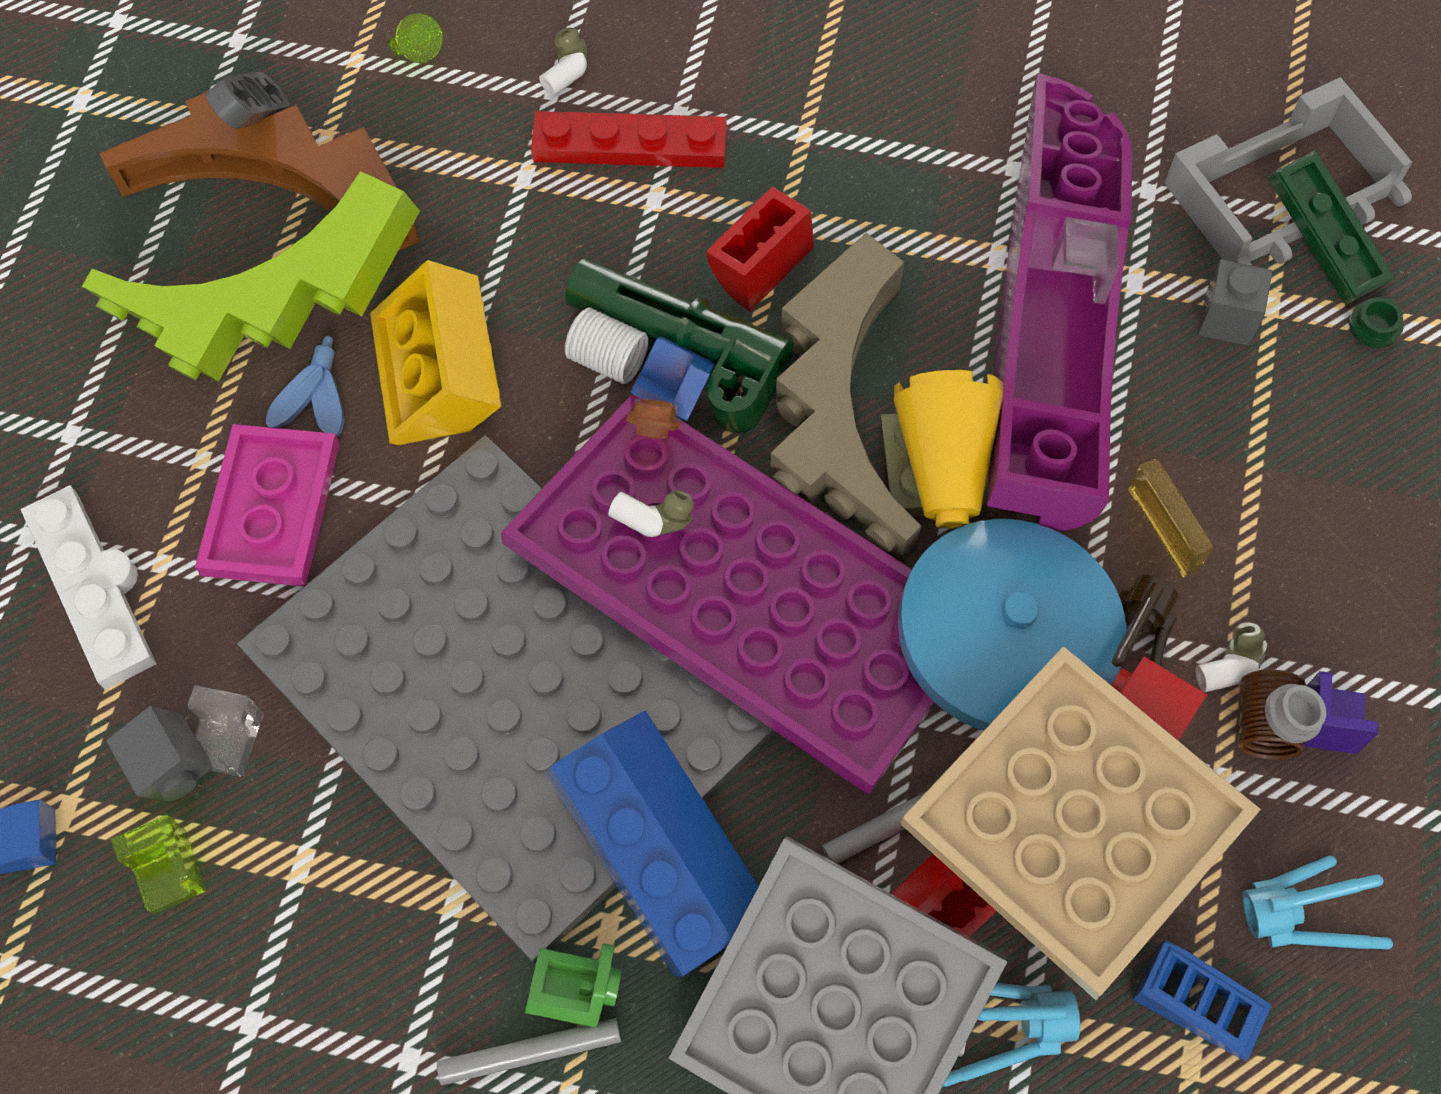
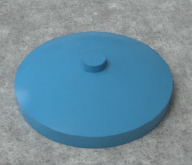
M991 519L964 525L934 542L916 562L905 584L898 610V633L907 666L917 683L932 701L945 712L971 727L984 731L1063 646L1110 685L1121 667H1115L1112 664V658L1127 631L1123 606L1114 584L1101 565L1084 548L1065 535L1048 527L1013 519Z

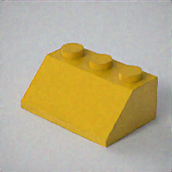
M427 260L370 313L389 443L394 445H403L469 432L501 407L500 391L496 379L492 347L488 335L478 276Z

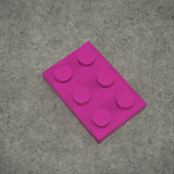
M238 424L232 425L195 564V569L201 576L302 587L307 585L340 446L336 434Z

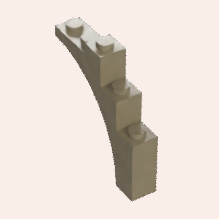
M866 232L782 308L781 335L793 341V352L801 357L777 378L776 405L778 411L787 422L799 427L771 452V479L812 505L824 495L827 505L837 516L844 520L851 518L865 530V535L870 543L887 554L891 552L903 563L917 549L921 525L892 497L870 464L856 429L850 383L862 342L876 317L901 290L904 261Z

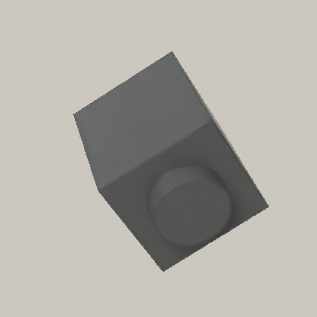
M1220 259L1205 293L1198 335L1249 346L1266 313L1273 270Z
M151 705L106 740L133 791L139 797L166 802L178 800L189 794L196 787V780L213 768L183 715Z

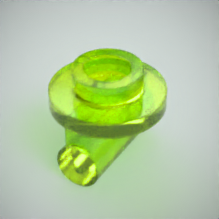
M413 13L403 18L397 27L396 35L389 39L387 43L397 57L403 55L411 61L427 62L433 59L441 49L442 31L432 17L426 14Z

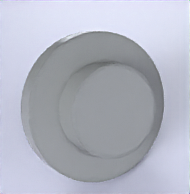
M1286 684L1270 693L1265 704V714L1271 729L1280 738L1291 743H1303L1314 738L1320 732L1326 719V707L1320 695L1312 688L1297 684Z

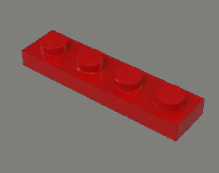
M535 111L531 143L533 162L725 168L727 117Z

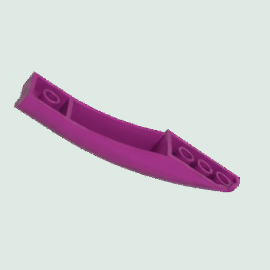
M1037 73L1016 194L998 330L994 376L1003 382V399L987 475L989 479L987 506L1036 515V524L1055 531H1065L1081 527L1093 521L1102 513L1109 501L1113 366L1127 236L1132 221V145L1120 119L1114 112L1105 115L1097 105L1093 104L1094 96L1061 79Z

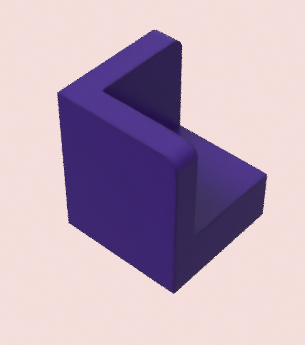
M1319 671L1306 685L1315 690L1324 701L1326 719L1318 735L1304 742L1305 747L1357 754L1378 735V723L1364 720L1365 693L1332 689V673Z

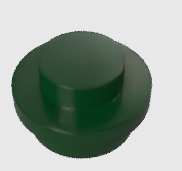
M1383 297L1371 298L1356 306L1350 316L1349 327L1354 337L1364 345L1374 348L1388 347L1394 344L1403 332V313L1400 307L1390 299Z

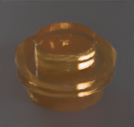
M635 399L634 409L627 413L626 420L631 424L637 425L636 434L652 438H667L668 431L680 429L681 419L676 417L678 407L676 404L654 399Z

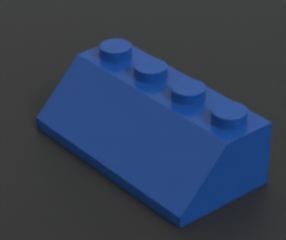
M646 710L600 734L551 765L546 775L673 976H685L727 947L759 886Z

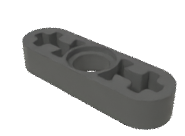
M262 72L225 76L206 93L207 101L215 113L225 123L235 129L253 126L261 119L289 107V101L281 88Z

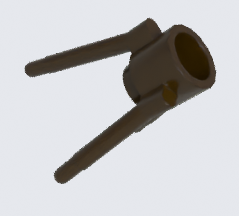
M1140 575L1130 591L1121 590L1119 593L1126 624L1129 627L1112 658V664L1115 667L1123 665L1141 632L1152 633L1154 630H1156L1150 660L1161 666L1168 635L1177 619L1171 613L1178 599L1176 589L1170 583L1157 576Z

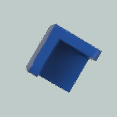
M658 337L640 375L633 385L631 393L676 416L688 420L715 362L664 337Z

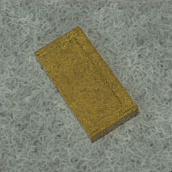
M1155 458L1139 465L1128 490L1183 578L1200 571L1213 549L1212 543L1160 461H1157Z

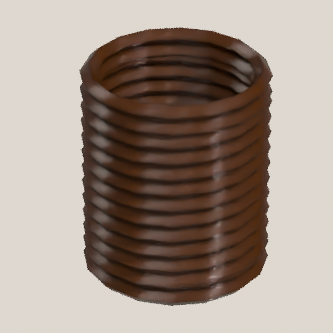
M1258 670L1244 675L1240 685V735L1238 736L1240 750L1250 756L1263 759L1282 760L1299 756L1304 751V742L1291 743L1280 738L1271 729L1267 721L1265 704L1268 696L1275 689L1286 684L1306 686L1305 680L1297 674L1282 670Z

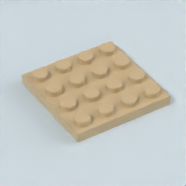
M1063 646L902 817L901 825L1089 995L1097 1000L1261 809Z

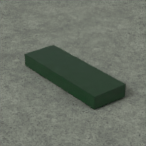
M1316 150L1274 171L1267 178L1345 306L1376 291L1395 279Z

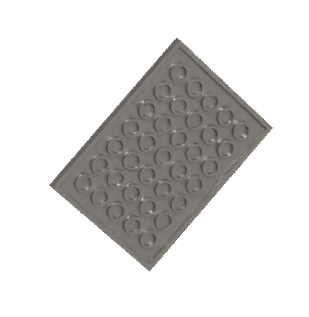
M484 435L246 635L237 645L529 960L536 965L539 948L552 950L617 887L546 775L551 765L600 734L646 710L705 802L777 732L502 544L501 532L542 488Z

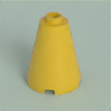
M943 370L911 376L910 387L903 389L900 382L894 385V404L924 516L936 520V527L945 529L959 528L969 524V518L980 514L1003 399V382L996 376L987 374L988 384L973 382V371Z

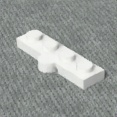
M71 485L20 509L98 684L107 690L156 665V661L124 595L133 588L137 581V568L124 552L115 549L104 551L80 497Z

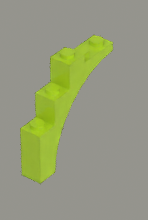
M360 171L338 205L308 235L275 258L243 273L203 284L157 286L124 281L91 269L82 287L100 298L96 307L121 321H125L128 314L140 319L136 327L157 338L158 340L154 346L172 357L168 363L169 367L193 380H197L199 374L202 373L219 382L244 336L266 348L269 347L271 341H274L291 349L316 303L338 315L345 308L362 317L420 210L404 191Z

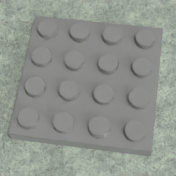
M786 836L668 1059L728 1094H939L1008 961L1001 954Z

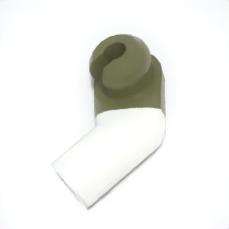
M565 28L556 34L554 43L559 48L558 63L539 77L541 85L551 96L558 94L586 71L587 45L584 39H580L578 31L574 28Z
M674 490L665 496L664 503L648 506L620 492L614 498L609 508L608 516L645 536L656 537L683 530L692 520L691 512L694 508V501L689 494Z
M1250 622L1238 625L1233 631V638L1230 640L1224 659L1196 666V680L1202 692L1242 684L1241 679L1244 675L1260 669L1267 651V643L1264 640V630L1259 625Z

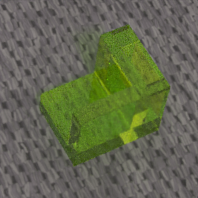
M169 815L160 817L111 839L117 860L134 871L145 909L148 912L156 914L206 892L186 829Z

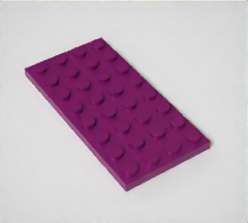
M633 394L501 532L502 544L867 795L872 792L935 705V702L922 690L913 677L902 653L899 640L898 610L900 599L912 569L668 411ZM674 490L689 494L694 501V508L691 512L692 520L683 530L656 537L645 536L608 516L609 508L614 498L620 492L648 506L664 503L665 496Z

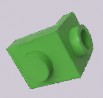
M603 943L598 960L539 948L525 1013L597 1028L603 1004L615 1006L622 969L611 967L615 946Z

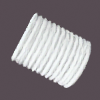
M588 307L579 313L570 327L565 342V355L567 359L587 366V368H591L610 379H614V381L621 382V384H626L633 379L643 363L648 348V337L645 332Z

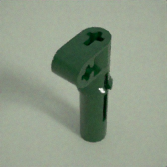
M588 258L578 262L568 280L565 299L569 306L581 311L588 307L597 310V312L610 316V318H615L619 322H624L628 326L645 332L649 339L656 341L658 337H664L715 362V368L707 384V395L714 419L721 428L733 433L747 432L754 428L762 419L776 392L777 378L789 366L793 352L792 340L711 308L709 301L703 297L696 298L694 301ZM736 374L744 377L742 380L744 398L740 396Z

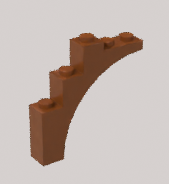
M208 91L185 101L191 113L190 116L99 153L122 197L157 185L196 178H237L269 183L301 194L331 212L338 205L360 171L396 187L364 127L349 134L338 136L334 140L318 146L297 105H294L261 119L253 126L235 129L225 123L212 109L206 98ZM414 223L398 251L420 242Z

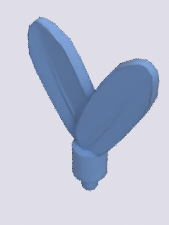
M331 336L323 338L322 345L315 347L310 366L304 368L274 399L266 416L268 427L282 428L290 424L312 400L318 427L324 433H333L337 437L340 436L345 423L340 394L335 379L330 372L335 356V351L332 349L333 338Z

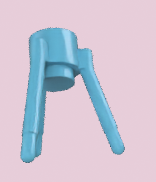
M1326 856L1276 878L1253 882L1252 889L1244 890L1242 893L1245 918L1252 935L1255 938L1268 937L1271 948L1299 944L1388 950L1393 947V942L1387 937L1294 931L1295 925L1304 923L1303 905L1379 887L1384 882L1383 878L1378 874L1301 892H1297L1294 887L1287 888L1334 867L1337 863L1334 856Z
M997 982L990 995L1021 999V1006L983 1008L978 1020L1021 1021L1025 1037L1036 1038V1042L951 1071L943 1087L967 1081L1038 1056L1060 1054L1061 1042L1077 1041L1080 1035V1015L1073 992L1070 990L1052 992L1050 985L1029 987Z

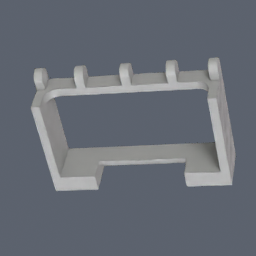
M1340 77L1301 95L1288 122L1230 149L1216 134L1175 153L1165 185L1223 260L1252 266L1251 261L1269 253L1278 264H1282L1292 258V251L1288 244L1303 237L1295 222L1251 242L1253 239L1212 187L1209 183L1210 181L1330 126L1376 182L1345 197L1361 224H1365L1375 218L1372 203L1387 196L1398 207L1411 201V191L1402 180L1412 161Z

